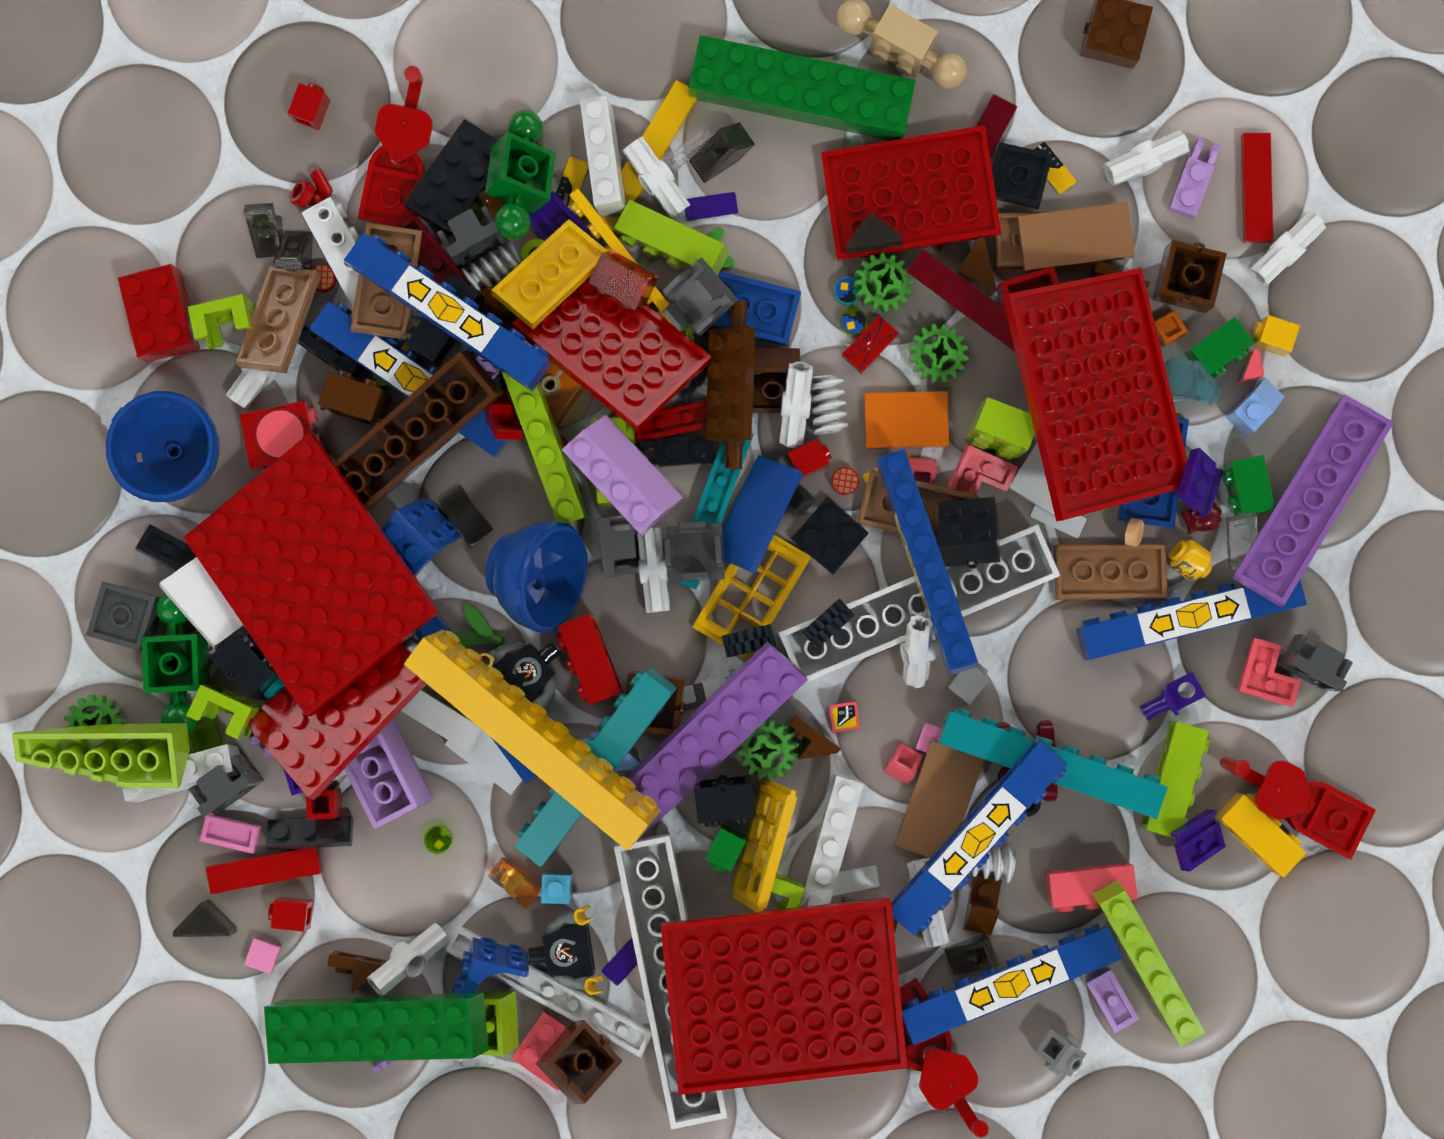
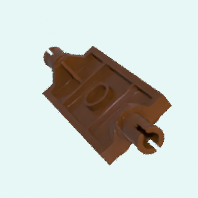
M738 300L731 307L730 326L723 329L709 330L708 354L712 358L707 370L706 441H723V444H726L724 469H743V445L746 444V441L752 439L755 327L747 326L748 301Z

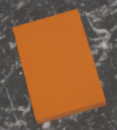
M947 391L864 393L865 449L949 447Z

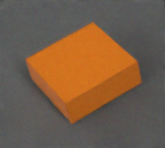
M1175 309L1154 320L1158 339L1162 347L1189 333Z

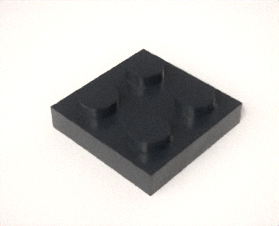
M999 142L992 168L996 200L1039 210L1053 154Z
M827 497L791 540L833 575L869 532Z

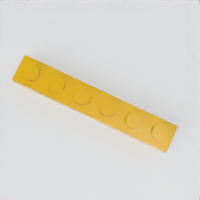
M577 188L570 194V197L574 200L570 204L580 218L585 214L591 222L587 227L597 240L601 236L608 244L605 249L610 252L611 258L614 261L619 258L625 265L622 269L625 276L631 283L636 280L642 287L639 293L648 305L654 302L659 309L657 313L671 323L663 313V310L670 304L583 193Z

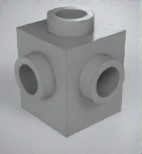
M1052 1028L1035 1051L1046 1060L1044 1065L1057 1075L1063 1072L1070 1077L1081 1067L1083 1059L1087 1054L1078 1047L1081 1042L1071 1034L1066 1032L1063 1036Z

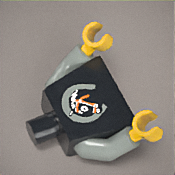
M551 641L540 651L532 644L526 645L522 642L501 645L488 652V654H480L481 660L488 667L494 665L493 667L502 673L503 679L510 685L519 687L525 693L524 697L531 703H537L545 709L552 701L557 685L555 678L557 672L550 663L561 652Z
M585 905L577 910L563 912L548 925L547 932L542 935L543 946L528 948L530 965L546 963L548 975L554 976L556 981L574 989L584 990L589 995H595L603 992V990H598L596 987V982L603 981V977H589L594 976L596 972L589 922L593 921L594 917H586L585 910L589 909L590 906Z

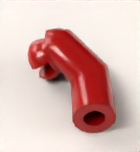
M317 169L310 174L316 186L315 193L309 202L310 207L331 197L333 189L322 169Z

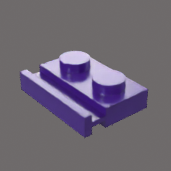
M553 191L547 203L534 214H529L531 218L530 227L544 241L568 219L588 235L591 233L585 224Z
M1196 448L1190 451L1176 495L1192 510H1197L1199 512L1198 516L1201 518L1210 516L1223 473L1221 468L1217 469L1215 467L1216 463L1201 448Z
M1206 809L1171 832V837H1175L1176 840L1174 847L1182 871L1190 872L1226 847L1219 821H1216L1214 817L1217 814L1216 810Z

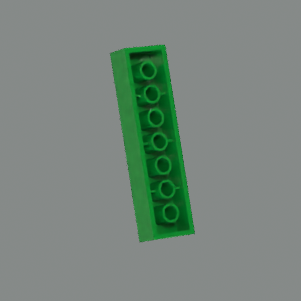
M700 35L688 91L689 96L695 97L699 101L891 141L903 139L916 80Z
M484 992L281 1000L264 1006L268 1064L473 1059L489 1051Z

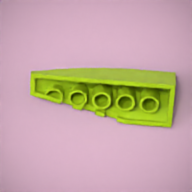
M187 723L91 725L23 731L12 734L17 762L46 769L64 770L66 774L74 776L80 774L91 777V780L116 783V786L123 788H179L190 752Z

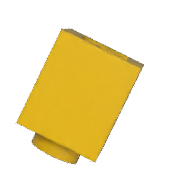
M1268 315L1260 322H1256L1252 331L1255 344L1252 346L1284 357L1292 352L1300 325Z

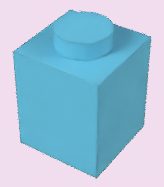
M545 871L542 874L541 903L570 904L573 895V872Z

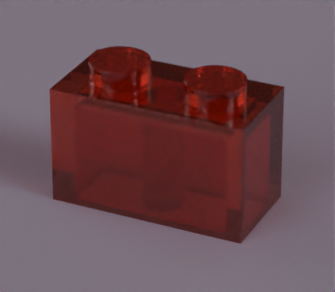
M610 250L601 253L588 283L595 286L598 293L617 299L623 308L637 310L646 306L659 277L616 251Z

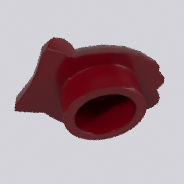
M1215 502L1213 503L1210 516L1200 518L1198 516L1199 512L1191 508L1181 512L1188 534L1196 531L1207 532L1215 530L1222 521V510L1217 507Z

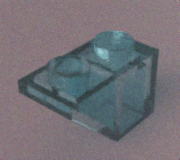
M1174 357L1166 361L1165 368L1173 401H1185L1188 398L1196 400L1198 405L1212 406L1213 403L1223 398V392L1199 361Z

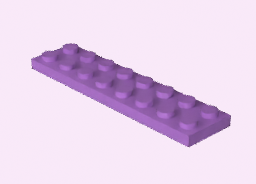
M1344 394L1232 579L1282 608L1394 422Z
M768 641L626 776L635 784V789L643 796L648 795L658 804L657 807L661 810L660 814L646 831L653 828L694 789L695 784L700 783L808 681L806 675Z

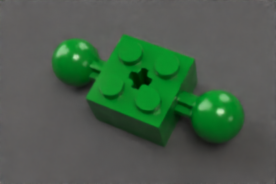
M520 110L514 113L509 120L508 131L491 147L485 193L507 202L496 213L495 225L503 237L511 240L519 239L526 235L531 225V218L528 212L534 214L550 200L556 153L535 144L542 136L543 123L540 117L530 110Z
M164 593L156 603V612L161 621L167 624V636L141 637L144 693L170 692V704L162 712L161 723H187L189 735L196 728L198 721L186 716L191 706L187 703V691H197L200 685H210L208 642L201 634L184 635V623L188 619ZM178 660V667L174 666V661Z

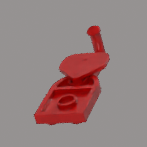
M409 66L404 72L405 78L409 81L405 105L386 104L378 112L375 134L383 146L379 147L369 160L357 217L359 220L397 227L414 214L404 208V201L424 175V165L417 152L429 145L433 128L431 117L426 112L417 110L423 76L416 66Z
M1223 757L1219 761L1223 769L1258 787L1255 795V805L1259 811L1276 820L1286 818L1289 825L1296 832L1347 859H1352L1376 811L1374 808L1327 783L1307 780L1301 768L1287 761L1279 760L1272 763L1265 776L1251 769L1246 760Z
M917 978L900 987L902 1009V1003L918 997L920 1002L929 998ZM904 1030L907 1067L921 1072L919 1088L930 1106L938 1110H944L954 1105L969 1131L978 1138L985 1137L989 1132L988 1124L985 1121L978 1120L964 1098L976 1089L979 1081L978 1074L966 1056L951 1052L952 1038L950 1031L912 1045Z

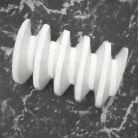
M508 241V251L502 246L498 247L499 256L495 255L492 251L489 252V262L480 257V267H477L473 262L470 263V273L462 268L471 286L480 291L481 294L485 286H494V281L497 283L501 282L504 275L507 276L522 262L510 241Z
M832 375L812 377L811 382L817 384L811 386L810 392L818 395L811 398V403L819 405L812 409V414L820 416L813 420V425L821 427L816 429L814 434L838 433L841 429L848 426V423L840 421V418L846 416L847 412L839 410V407L845 405L846 401L838 399V396L844 394L845 390L837 389V385L844 383V379L836 378V376Z
M995 845L988 853L990 857L981 868L975 867L972 870L973 877H976L978 872L983 870L984 879H987L990 873L994 872L995 881H999L1001 875L1005 874L1006 883H1010L1015 870L1016 851L1012 854L1011 848L1006 846L1001 852L1000 847Z

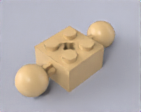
M846 0L840 5L837 11V23L840 29L850 35H858L863 32L870 35L872 40L869 52L872 53L876 60L882 63L888 62L894 65L896 70L902 75L908 77L911 75L915 78L924 66L932 71L933 80L943 89H954L964 82L967 76V66L962 57L954 53H946L939 56L932 52L938 31L891 4L880 21L872 17L870 7L863 0Z

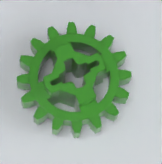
M881 253L878 260L874 255H870L868 263L862 261L859 265L861 270H857L854 274V277L859 279L853 283L854 288H859L855 297H863L862 306L872 305L871 312L873 313L877 308H881L882 314H886L889 307L895 312L898 309V304L904 306L907 302L905 297H909L912 294V290L907 287H910L914 280L907 279L909 275L906 272L907 269L903 270L902 268L905 261L894 262V254L889 259H886L885 254ZM877 267H883L880 271L872 270ZM886 275L884 280L886 287L881 292L882 286L880 280ZM888 295H889V296H892V297H894V295H896V297L893 298V299L883 300L884 297H886V296H888Z
M934 323L930 327V332L923 327L920 331L922 337L917 335L913 337L912 340L917 345H910L908 351L914 353V355L909 357L908 360L912 363L916 362V366L912 371L918 372L920 370L922 372L921 380L929 376L931 377V384H934L937 378H940L941 383L945 384L947 376L952 380L957 378L955 370L963 372L965 368L960 363H966L969 360V357L963 355L964 352L968 351L969 346L961 345L965 337L963 335L957 338L955 336L956 328L949 332L947 331V325L943 324L941 329L937 330V326ZM936 337L935 342L931 345H922L929 338ZM947 339L954 345L956 350L951 349ZM941 344L940 349L943 356L936 364V354L933 352ZM921 358L927 360V362L930 365V369L925 366ZM946 363H955L950 369L941 371L942 366Z
M88 695L87 700L79 698L77 699L78 707L69 706L72 715L64 716V720L69 722V726L66 727L111 724V721L112 724H123L127 722V719L120 718V714L124 709H115L117 701L109 700L107 702L106 695H99L98 698H96V695ZM92 706L100 707L94 713L87 711Z
M766 719L740 744L744 747V750L738 752V755L745 756L746 760L741 764L742 766L748 764L751 766L749 770L750 775L759 772V779L762 780L768 774L769 780H774L777 778V774L782 777L787 774L786 769L794 768L795 765L790 760H795L799 757L797 753L793 752V749L798 747L799 743H792L791 739L795 736V733H786L787 724L778 727L777 719L772 720L770 724ZM757 736V743L753 745V741ZM766 746L767 748L777 749V750H775V751H773V752L771 753L770 751L760 750V749ZM782 753H784L783 760L778 765V763L780 762L779 757Z

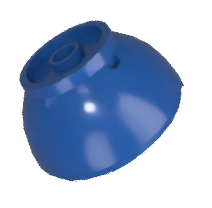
M153 391L140 395L128 402L124 407H120L111 420L112 423L109 426L106 439V458L109 468L121 487L139 499L151 502H175L187 498L199 491L209 481L217 467L220 454V439L216 426L209 414L196 401L183 394L171 391ZM178 447L179 454L173 457L171 450ZM138 453L142 454L143 462L137 461L136 455Z
M554 521L536 522L519 529L515 533L504 535L495 543L487 559L485 571L486 585L490 593L497 598L504 611L516 623L535 632H553L558 629L559 625L566 622L580 601L587 576L588 553L586 552L583 539L569 524ZM534 580H536V585L533 588Z

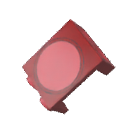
M306 401L239 414L249 466L252 470L257 472L265 470L267 466L276 461L308 433L314 434L324 448L322 437L320 434H317L315 423H318L317 411L315 407H311V404Z

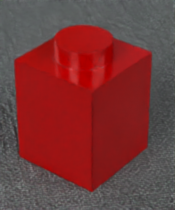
M299 83L287 114L296 123L320 130L331 100L322 87L313 83H309L308 86Z
M818 439L787 454L792 468L803 473L800 480L829 467L830 463L828 460L832 458L825 443L821 445Z
M341 788L324 789L315 800L306 796L307 820L341 817Z
M289 897L275 899L268 909V920H271L270 928L300 932L310 929L314 900Z

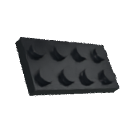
M464 119L406 198L404 208L451 237L453 232L448 225V221L471 209L486 188L491 147L498 140Z

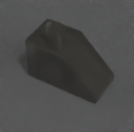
M740 122L720 128L689 162L705 183L737 163L755 143Z

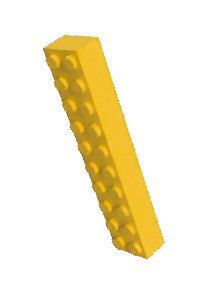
M443 629L424 637L404 665L628 851L660 814L661 810L657 807L656 801L650 796H643L635 789V784L630 779L624 776L620 777L613 771V766L607 760L598 758L590 752L591 748L585 742L573 738L565 725L558 721L554 722L549 718L547 711L537 703H531L524 697L525 693L519 687L510 685L503 679L500 671L484 664L481 661V656L474 650L466 649L460 644V639L454 633Z

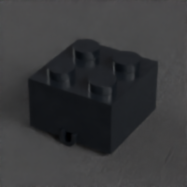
M995 497L938 502L939 549L945 567L966 566L969 569H974L978 564L1001 562L999 516Z
M235 633L210 656L225 672L227 680L233 681L249 698L255 700H262L265 697V691L279 678L266 657L260 653L261 650L253 638L247 635L242 637Z
M720 775L718 778L705 779L695 784L698 823H704L705 827L719 826L721 821L732 820L733 824H743L749 822V818H755L750 775L734 777ZM725 778V783H721L720 779Z

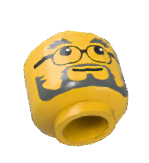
M1182 540L1178 542L1169 554L1171 568L1189 581L1205 578L1212 569L1211 552L1195 540H1187L1185 542Z

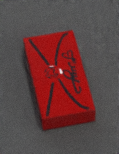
M878 315L841 356L862 374L899 335V332L883 317Z

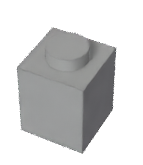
M978 663L975 668L956 673L945 688L966 705H971L990 681V678L985 675L988 670Z

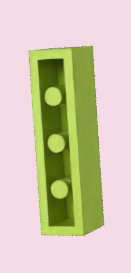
M632 200L628 201L614 227L622 243L629 247H634V245L640 246L645 254L656 259L659 255L667 259V264L678 270H681L682 267L689 269L698 259L703 258L718 275L730 254L724 243Z
M1177 721L1169 722L1155 772V777L1161 778L1160 784L1168 788L1158 818L1154 819L1143 815L1140 828L1171 837V832L1188 822L1185 816L1188 807L1191 808L1195 800V791H1193L1195 780L1198 781L1203 771V765L1200 764L1202 755L1207 753L1210 746L1208 730Z

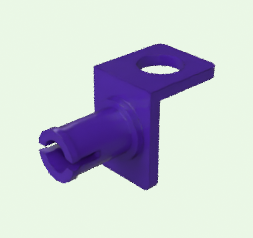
M1190 672L1164 685L1161 696L1140 705L1148 721L1169 710L1177 716L1182 708L1204 698L1205 693L1194 673ZM1189 682L1195 687V693L1192 697L1184 698L1179 694L1178 688L1182 683Z

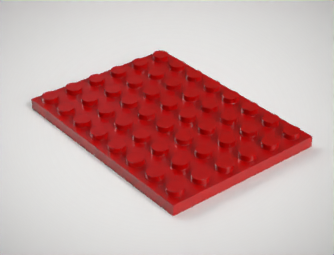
M1142 268L1002 296L1056 522L1177 490L1188 460Z
M311 433L304 436L183 537L306 717L314 715L440 613L430 596L318 439Z
M890 897L660 923L678 1095L907 1069Z

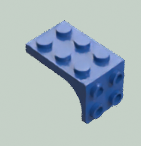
M424 497L396 510L381 528L415 577L436 555L461 537L456 526L438 511L437 506L432 501Z
M473 937L469 952H463L460 962V968H462L460 977L455 978L452 993H473L484 979L498 973H509L527 977L529 972L528 953L516 944H508L506 946L498 944L494 939L488 937H481L480 939Z

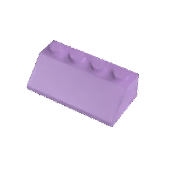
M607 415L585 428L562 449L567 457L641 536L683 499L677 490Z
M394 719L344 769L374 829L433 800Z

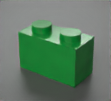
M1234 317L1186 351L1184 355L1203 380L1210 375L1215 379L1228 370L1225 366L1228 362L1234 359L1238 363L1250 354L1248 348L1255 344V342L1238 319Z
M1264 455L1224 464L1222 479L1225 486L1229 488L1228 507L1230 512L1234 513L1235 518L1265 513L1275 509Z
M721 824L706 852L705 859L709 861L708 866L720 873H723L724 870L731 872L746 842V836Z

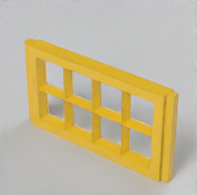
M773 535L767 548L772 551V554L764 567L759 565L757 571L760 574L753 586L750 588L735 579L734 575L739 567L729 564L725 571V580L719 581L692 628L724 646L722 636L732 632L740 617L756 627L772 624L811 556ZM777 555L795 565L787 580L769 571ZM764 576L783 586L774 601L756 591ZM730 583L748 593L739 609L721 598ZM752 596L770 606L762 622L743 612ZM717 604L735 614L727 629L709 619ZM750 652L739 656L743 657L746 660H749L755 652Z
M767 779L764 780V783L759 788L754 806L755 818L750 820L746 842L742 849L731 888L733 899L756 912H761L764 908L767 909L798 798L795 796V790ZM782 803L781 808H780V812H779V815H778V819L776 820L777 814H778V811H779L780 804ZM774 827H775L771 844H769V843H770V840H771V836H772L773 829H774ZM767 851H768L767 859H766L765 866H764V869H763L765 857H766V854H767ZM760 875H762L761 880H760V884H759V887H758V891H757V893H756L757 886H758L759 879H760Z

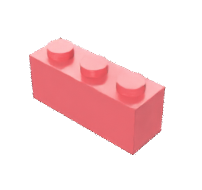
M1128 862L1045 871L1048 904L1052 908H1057V912L1074 911V906L1085 905V909L1100 908L1092 893L1116 880L1124 888L1130 900L1138 899L1134 865Z

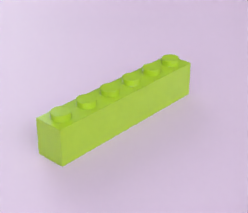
M502 372L556 521L568 524L585 518L589 513L569 458L562 451L564 444L541 381L531 392Z
M1118 880L1092 893L1180 1047L1204 1035V1029L1129 896Z

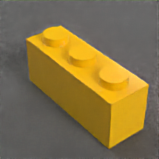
M1236 793L1214 816L1217 821L1277 876L1284 878L1307 854L1300 847L1303 843L1290 832L1286 834L1279 828L1282 825L1279 820L1265 815L1257 809L1255 798L1249 793L1246 796Z

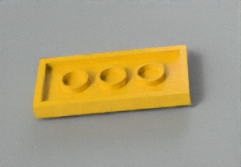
M568 219L492 289V296L529 327L534 329L610 258V252Z

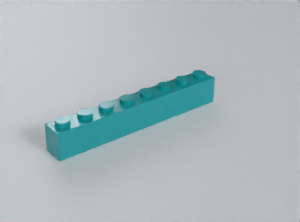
M651 667L644 673L639 671L630 682V685L633 686L632 690L628 695L622 693L613 705L617 709L612 717L606 715L597 726V729L600 730L597 737L594 739L590 736L585 742L591 748L590 752L598 758L607 760L613 766V771L617 769L677 689L676 686ZM552 788L548 792L552 797L547 804L542 801L532 814L536 817L531 825L527 822L516 835L520 840L514 846L540 867L550 858L582 815L579 810Z
M956 707L955 712L947 711L937 743L1011 768L1035 740L1024 737L1026 731L1011 726L1008 731L997 728L999 722L983 717L981 722L971 718V712ZM1036 736V739L1039 737L1067 763V766L1064 768L1066 773L1054 784L1154 819L1158 818L1168 788L1160 784L1161 778L1147 773L1144 774L1143 778L1133 775L1134 769L1117 764L1115 769L1107 766V760L1091 754L1090 758L1087 759L1078 756L1080 752L1078 749L1063 745L1061 750L1052 747V740Z

